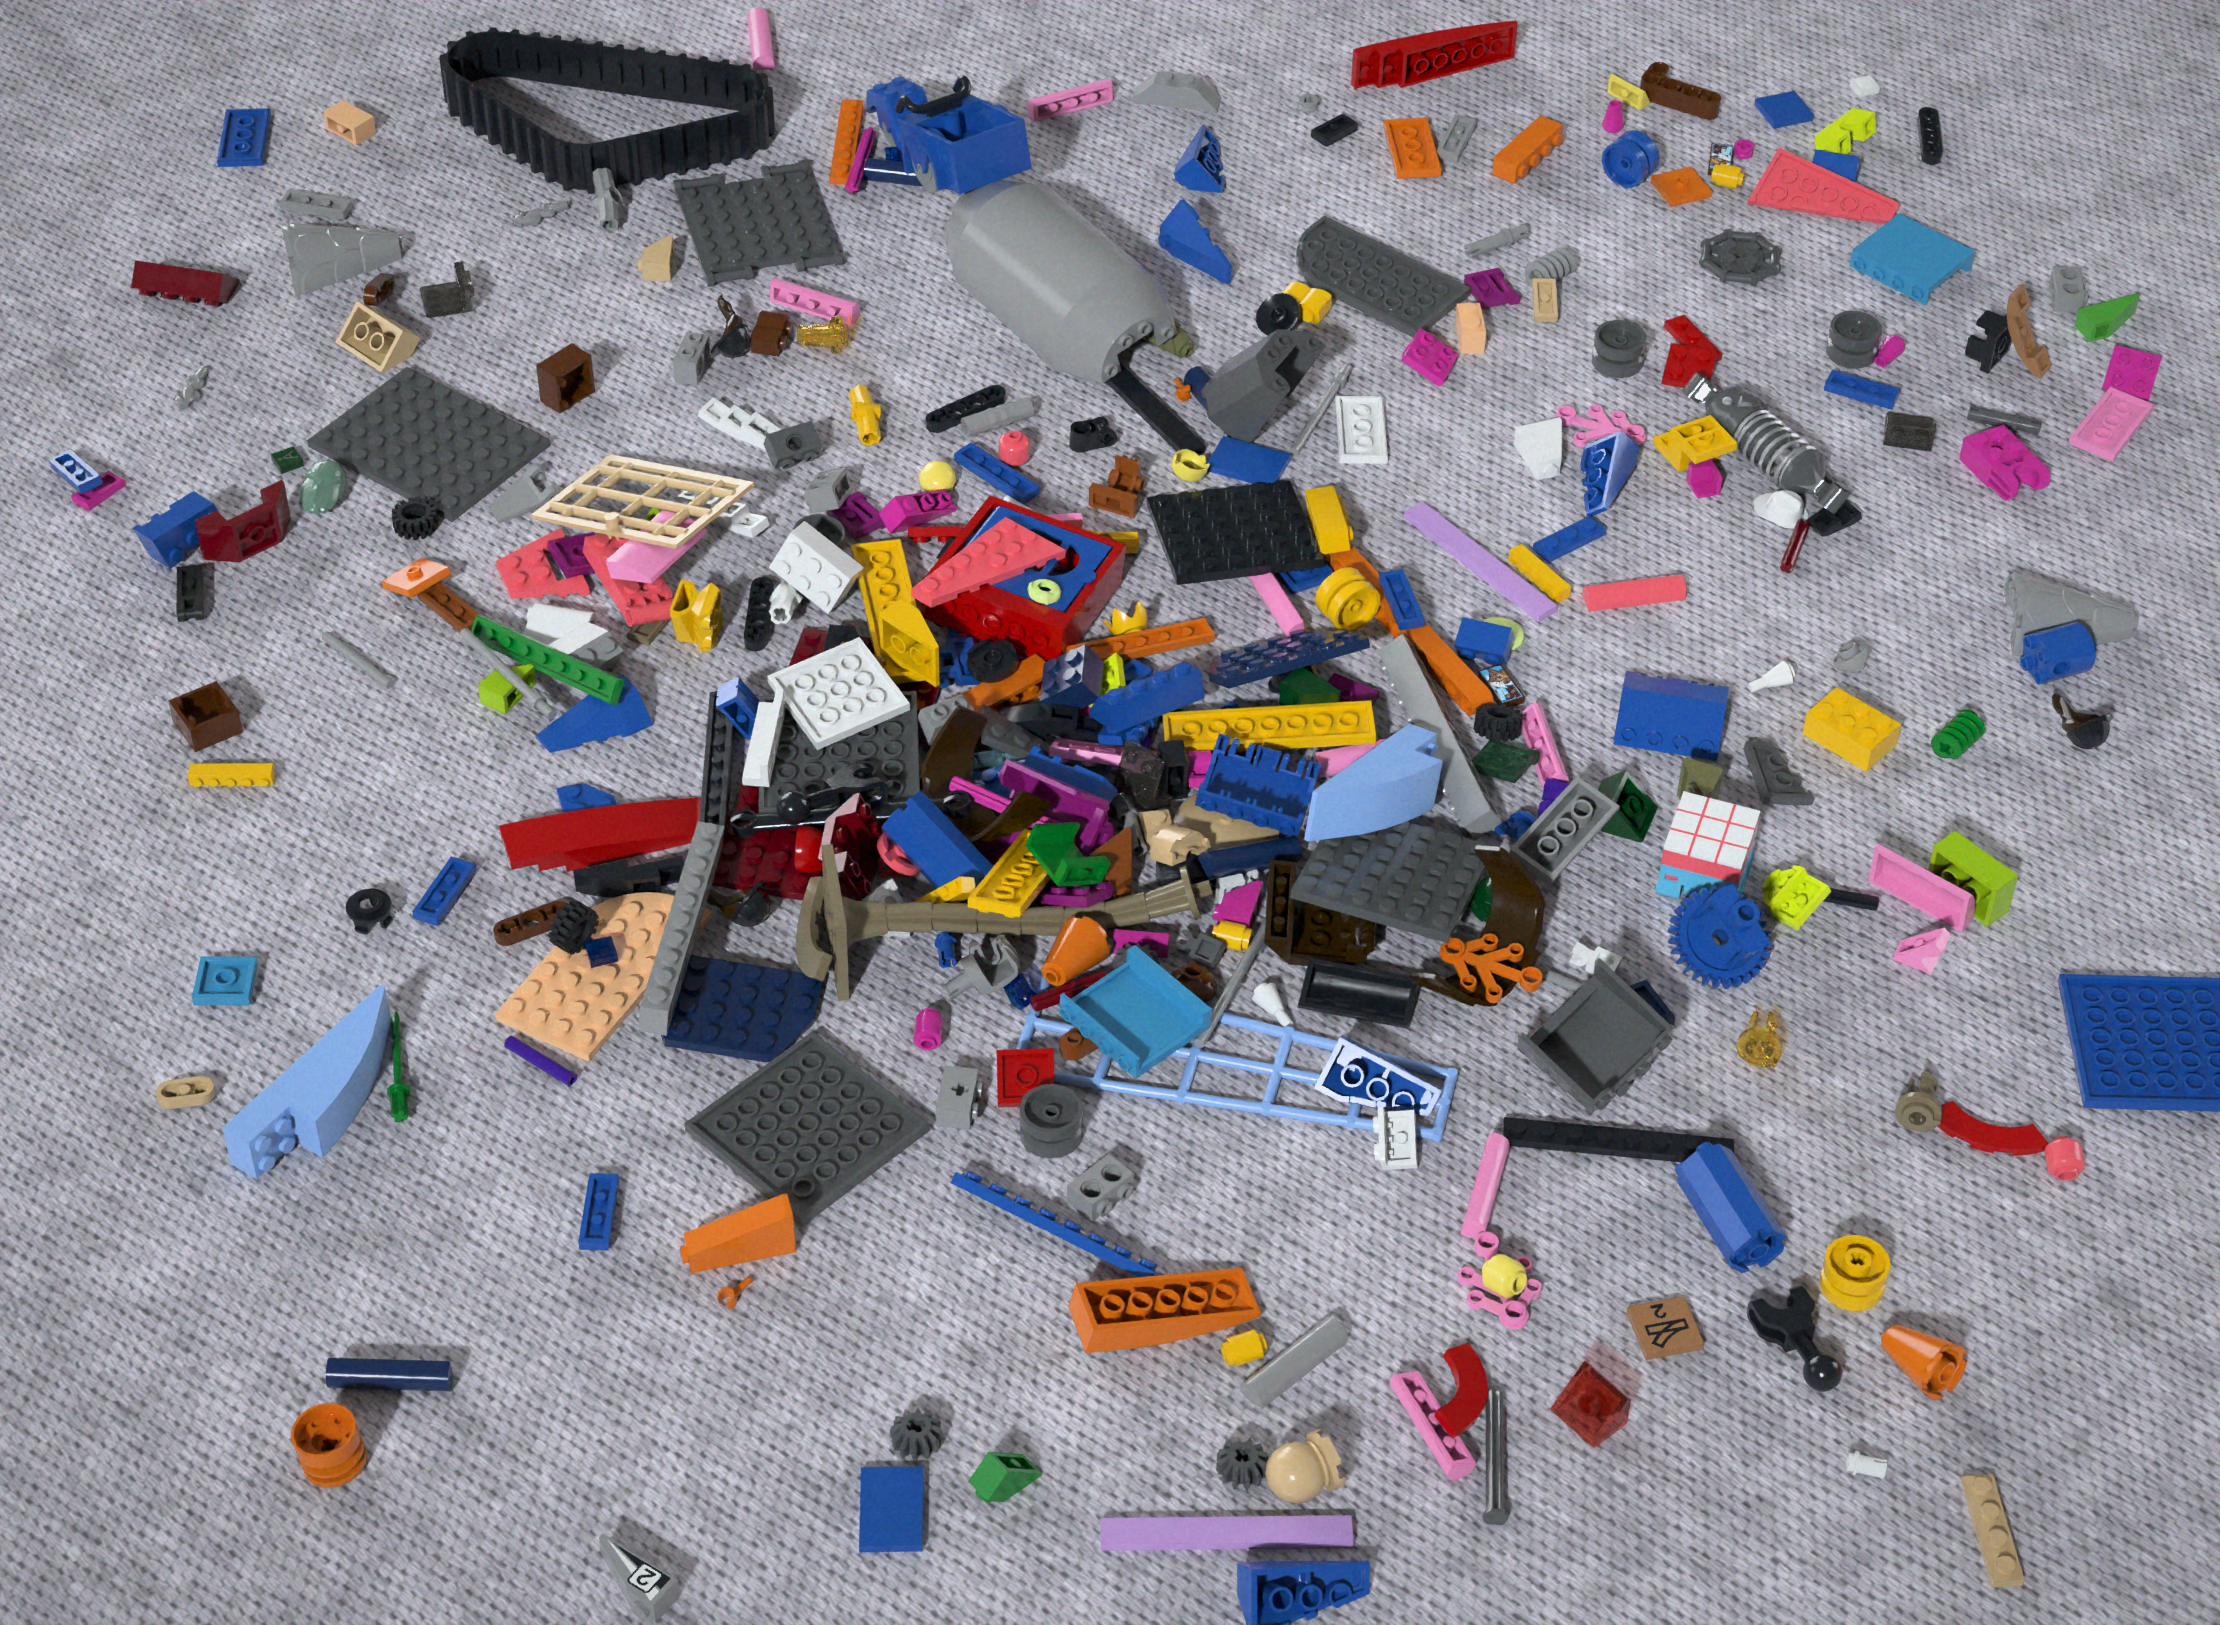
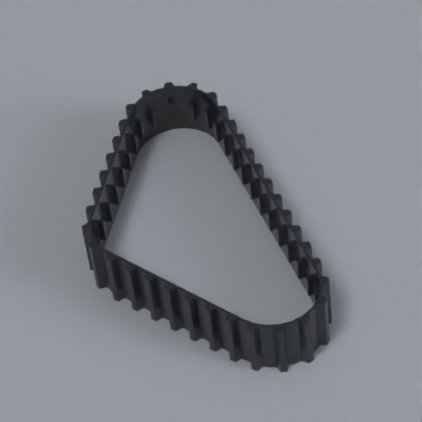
M490 27L488 31L478 33L472 31L465 32L466 36L458 41H449L447 43V53L439 56L445 103L448 104L449 115L451 117L459 116L462 126H473L474 133L477 136H488L489 144H500L504 154L514 153L519 164L529 163L531 172L534 174L544 173L546 182H557L563 185L564 191L578 189L586 190L588 194H594L595 187L592 177L593 171L598 168H608L612 171L615 188L618 189L619 185L632 183L635 186L641 185V180L654 178L657 181L663 180L664 175L677 173L681 176L686 175V170L694 168L704 171L708 170V165L721 163L726 166L730 165L731 160L739 158L749 160L752 159L751 154L759 149L767 150L769 148V137L775 135L773 87L768 86V75L766 73H757L751 70V65L747 63L739 66L730 64L727 59L714 62L708 61L707 56L693 59L687 58L686 53L672 56L666 55L665 50L651 53L645 52L644 47L630 50L624 49L623 44L609 47L603 46L602 41L588 44L582 43L581 38L567 41L561 40L560 35L546 38L540 37L539 32L525 35L520 34L518 29L504 32L498 31L496 27ZM489 77H509L737 110L738 112L602 142L579 144L566 142L554 137L472 82Z

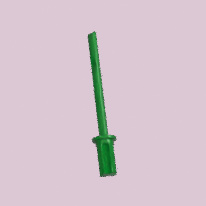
M395 1012L391 1020L394 1084L388 1087L387 1095L390 1098L391 1117L394 1118L395 1122H401V1119H408L410 1088L402 1082L401 1042L399 1038L400 1018L398 1012Z

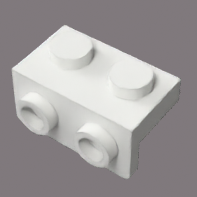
M1384 1106L1378 1107V1116H1373L1374 1133L1379 1134V1143L1374 1144L1375 1161H1380L1383 1170L1418 1168L1415 1111L1385 1112Z

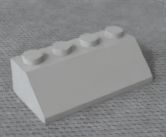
M1576 776L1510 848V854L1526 868L1534 880L1553 882L1620 809V806Z

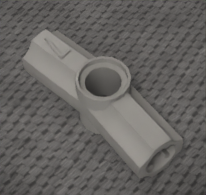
M598 168L593 171L592 177L596 197L593 198V205L599 212L600 228L603 231H616L619 228L618 206L623 203V197L619 190L615 188L612 171L608 168Z

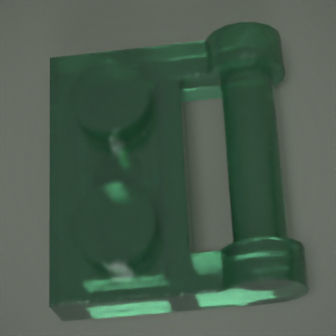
M1491 738L1472 759V762L1480 774L1516 783L1531 765L1538 763L1540 753L1532 748L1525 750Z

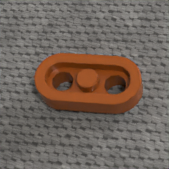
M1076 1027L1062 1035L1059 1040V1052L1067 1060L1075 1061L1082 1059L1099 1048L1090 1039L1083 1037Z

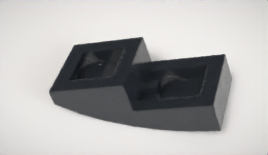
M1846 500L1836 514H1833L1826 508H1822L1806 521L1809 522L1811 528L1824 537L1855 524L1862 519V515L1859 510Z

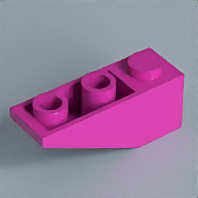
M945 489L895 496L879 512V515L891 534L908 530V527H917L955 512L957 508Z

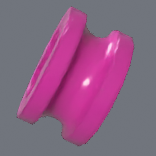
M1745 139L1737 140L1734 143V156L1740 159L1752 157L1754 144Z

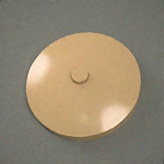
M1197 794L1184 801L1177 809L1173 818V825L1176 824L1198 831L1203 837L1208 838L1212 850L1279 838L1278 830L1259 827L1252 822L1232 819L1225 814L1206 811L1199 806H1195Z

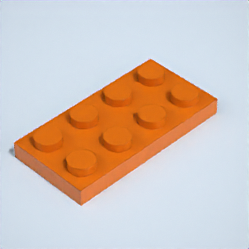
M1427 117L1383 120V129L1397 179L1441 177V166Z

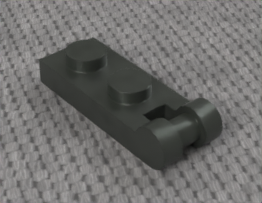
M203 565L177 567L176 613L178 622H185L186 619L190 618L204 620Z

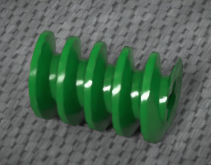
M1963 709L1932 738V750L1941 758L1958 759L1985 734V724L1974 711Z

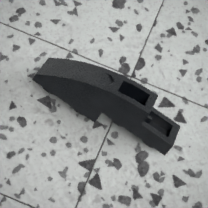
M1035 703L997 710V713L1043 741H1046L1047 734L1079 741L1099 743L1097 735L1102 729V724L1093 718L1078 715L1079 707Z
M682 856L628 866L625 859L573 870L575 890L587 895L609 898L642 892L662 893L661 886L679 882L684 867V860Z

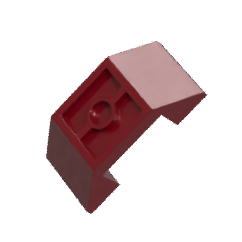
M280 480L261 489L263 504L234 518L226 520L216 510L195 520L202 558L212 561L241 562L283 542L291 520L284 481Z
M860 793L854 794L826 819L821 845L833 844L841 894L857 901H862L872 892L871 883L865 879L858 865L860 853L878 849L877 841L883 833L881 822L876 820L870 805L865 803ZM820 846V851H819V856H818V859H819V861L821 862V864H822V846Z

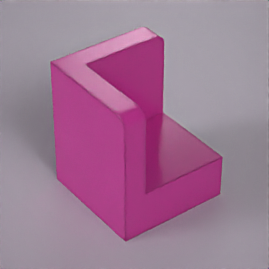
M1712 459L1697 464L1694 462L1689 463L1686 481L1697 498L1720 495L1722 475Z

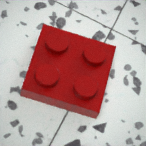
M1671 343L1661 384L1684 388L1695 372L1700 373L1711 381L1717 351Z
M1053 1048L996 1050L998 1108L1019 1107L1023 1096L1031 1089L1040 1085L1055 1084Z

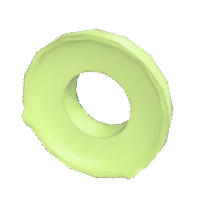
M1048 579L1032 581L1027 588L1032 600L1045 605L1055 603L1061 597L1060 587ZM1047 587L1050 588L1051 591H1042L1039 588Z

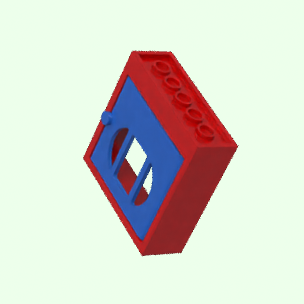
M990 495L924 578L1005 517L1065 549V558L1058 561L1056 558L1049 560L1039 573L1025 569L1023 574L993 585L989 583L980 586V590L972 593L969 590L959 593L956 599L934 607H929L922 603L921 614L924 619L980 640L989 639L990 642H999V638L1005 639L1012 643L1018 654L1026 657L1037 654L1045 662H1048L1050 659L1065 654L1067 646L1075 645L1079 642L1120 586L1126 544ZM1058 563L1073 569L1066 574L1049 576ZM1038 579L1051 580L1060 587L1061 597L1057 602L1048 605L1038 603L1032 600L1028 594L1027 588L1029 583ZM1047 587L1039 588L1042 591H1051V589Z

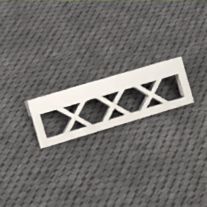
M776 688L773 703L759 702L742 776L743 785L770 786L786 712L784 689Z

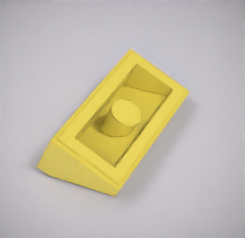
M1612 73L1609 75L1607 91L1609 94L1639 110L1650 104L1645 91Z

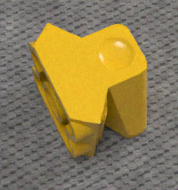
M681 580L670 607V617L676 639L682 642L695 643L701 653L714 649L723 621V610L721 609L722 593L713 583H709L698 593L693 582Z

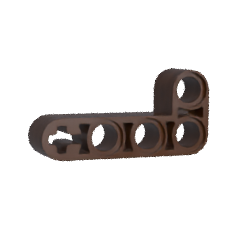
M1654 62L1642 75L1640 89L1646 92L1650 102L1707 120H1713L1719 116L1721 95L1668 78L1669 66L1667 64Z

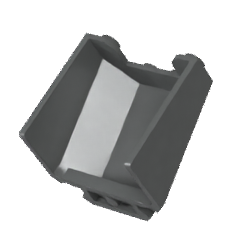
M1277 329L1227 360L1201 390L1202 397L1206 398L1208 405V419L1233 439L1251 443L1284 397H1289L1326 345L1308 331Z
M1598 958L1594 965V975L1530 1038L1523 1032L1518 1036V1050L1589 1112L1593 1113L1598 1109L1600 1111L1603 1110L1616 1095L1622 1097L1631 1088L1630 1082L1636 1076L1641 1078L1652 1067L1649 1063L1659 1051H1663L1672 1042L1673 1027L1607 964Z

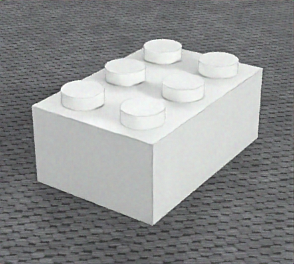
M806 521L789 534L769 566L771 570L827 614L843 601L864 568Z

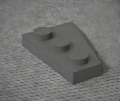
M983 704L978 713L985 715L988 719L981 732L982 744L1020 759H1026L1035 745L1041 748L1048 758L1053 759V757H1049L1050 744Z
M1746 741L1743 750L1762 804H1813L1814 796L1810 792L1806 793L1801 787L1802 781L1797 775L1793 776L1786 768L1788 763L1771 742Z

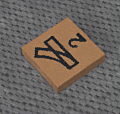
M1684 1296L1627 1307L1626 1314L1645 1360L1703 1350V1339Z

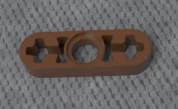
M380 273L366 284L363 294L364 304L379 306L391 296L395 286L394 275Z
M554 901L497 922L493 927L495 941L499 945L509 946L551 931L549 926L554 924L552 919L553 917L557 918L555 913L559 909H564L563 905L565 902ZM529 921L539 922L534 927H527L525 925Z

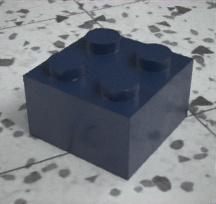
M1086 644L1071 649L1057 658L1050 659L1044 663L1040 702L1079 707V710L1095 703L1096 699L1101 696L1104 662Z

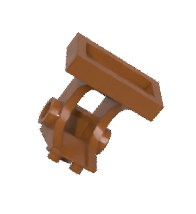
M1116 455L1115 469H1112L1108 476L1109 486L1093 482L1089 487V506L1134 519L1138 513V495L1136 494L1143 490L1145 478L1142 476L1137 458L1129 459L1126 455Z

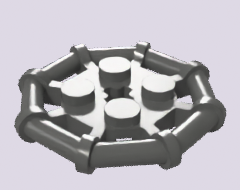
M1725 229L1719 235L1710 239L1705 238L1700 244L1702 248L1701 258L1699 259L1701 268L1708 269L1720 278V282L1749 283L1751 286H1754L1757 282L1772 275L1776 276L1780 272L1779 256L1781 255V249L1761 237L1759 232L1745 233ZM1710 254H1716L1717 257L1712 258ZM1770 259V263H1764L1763 260Z

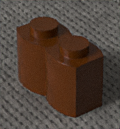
M763 310L760 312L750 337L751 353L779 356L781 350L786 349L787 335H791L793 331V322L790 321L789 314Z

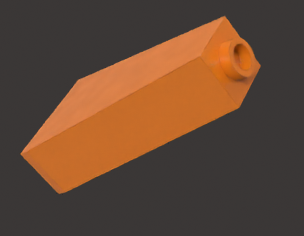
M788 1195L776 1196L683 1233L685 1245L680 1246L682 1263L689 1264L691 1273L796 1252L794 1219Z

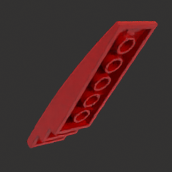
M1514 20L1458 27L1353 49L1351 85L1354 89L1372 84L1377 88L1398 84L1400 88L1512 59L1515 55L1518 22Z
M701 798L647 801L583 809L499 825V831L511 870L537 864L539 871L565 866L566 871L569 872L691 844L697 822L699 821Z

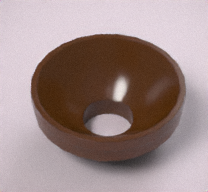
M1187 963L1186 966H1182L1171 973L1175 979L1204 1003L1212 1000L1217 994L1216 978L1205 967L1199 966L1198 963Z

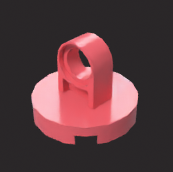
M882 833L877 841V848L880 854L878 859L879 875L884 879H889L888 877L890 876L898 878L901 874L913 876L920 873L890 839ZM887 864V865H888L889 867H891L892 869H887V868H884L883 866Z

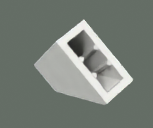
M1560 417L1518 426L1515 429L1514 446L1537 480L1560 475L1562 459V420Z

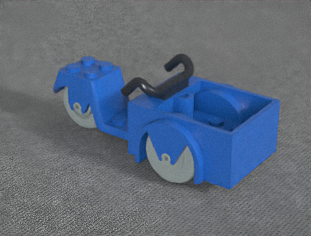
M960 75L953 86L955 93L928 102L922 86L904 77H896L887 84H876L872 89L867 90L866 111L869 114L877 112L878 123L887 141L894 148L902 151L905 174L908 175L915 172L922 186L929 192H937L948 188L958 194H963L1032 169L1024 119L1010 113L1002 105H993L971 95V83L965 75Z

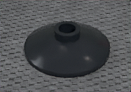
M1278 293L1271 295L1258 308L1256 314L1258 328L1266 335L1273 333L1277 329L1292 330L1300 317L1299 304L1289 294Z

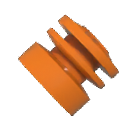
M324 1403L307 1409L297 1417L292 1426L291 1440L304 1474L314 1485L325 1488L339 1487L351 1482L361 1473L366 1464L367 1450L356 1420L349 1409L335 1403Z

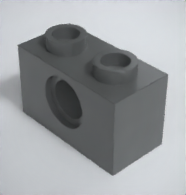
M812 421L767 434L763 443L774 469L779 467L787 469L801 460L810 462L818 457L822 448ZM789 444L796 445L799 450L791 449Z

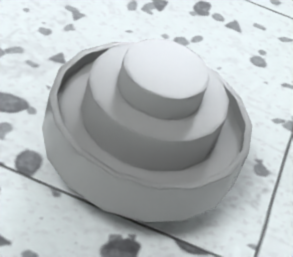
M1850 642L1837 651L1838 654L1834 657L1833 663L1839 671L1845 670L1856 673L1865 667V662L1871 651L1864 642L1857 644L1856 642Z

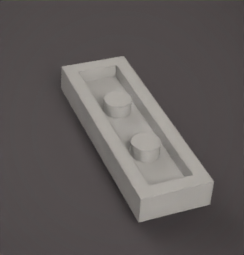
M1455 114L1436 150L1439 159L1458 162L1476 126V119Z
M290 189L286 191L279 202L280 210L341 220L346 218L353 207L351 199Z

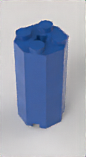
M922 791L904 802L906 805L902 809L898 808L882 825V832L936 889L960 876L974 877L975 887H977L993 868L992 864ZM968 899L960 903H968Z
M1705 1142L1699 1145L1696 1151L1685 1161L1676 1166L1677 1183L1730 1268L1745 1273L1750 1271L1747 1266L1756 1263L1760 1268L1767 1266L1783 1252L1784 1245L1782 1240L1786 1241V1234L1731 1149L1720 1144L1712 1145L1710 1142Z

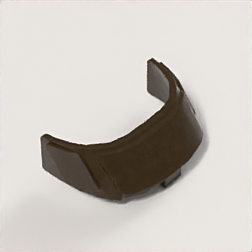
M958 706L947 719L926 755L920 774L924 794L929 799L945 797L948 793L952 792L949 789V785L954 776L974 783L972 778V758L977 741L988 721L985 715ZM1021 790L998 817L991 808L971 800L972 811L968 816L961 819L950 818L947 814L945 816L973 845L1025 830L1045 813V810L1050 806V802L1045 798ZM959 801L951 804L950 807L958 808L966 803Z
M1476 845L1474 851L1481 859L1491 879L1493 899L1489 918L1480 938L1488 933L1496 935L1498 938L1496 950L1506 948L1512 943L1521 944L1524 948L1522 960L1512 962L1506 959L1498 963L1519 971L1526 967H1534L1541 954L1535 948L1543 928L1544 909L1546 907L1544 896L1531 874L1507 850L1502 847ZM1491 941L1485 942L1486 944H1494ZM1480 949L1472 953L1480 956L1490 952ZM1512 951L1511 953H1513V954H1518L1519 952H1518V951ZM1467 963L1465 964L1470 975H1473L1477 980L1476 990L1469 994L1460 990V978L1457 973L1445 979L1435 974L1411 972L1409 976L1416 980V985L1470 1006L1475 1004L1488 1007L1497 1005V1003H1490L1486 1000V988L1475 966ZM1491 973L1496 984L1502 988V998H1504L1512 991L1517 982ZM1465 982V983H1464L1465 985H1468V986H1469V985H1472V983H1470V982ZM1491 992L1490 994H1491V995H1497L1498 993H1496V992Z

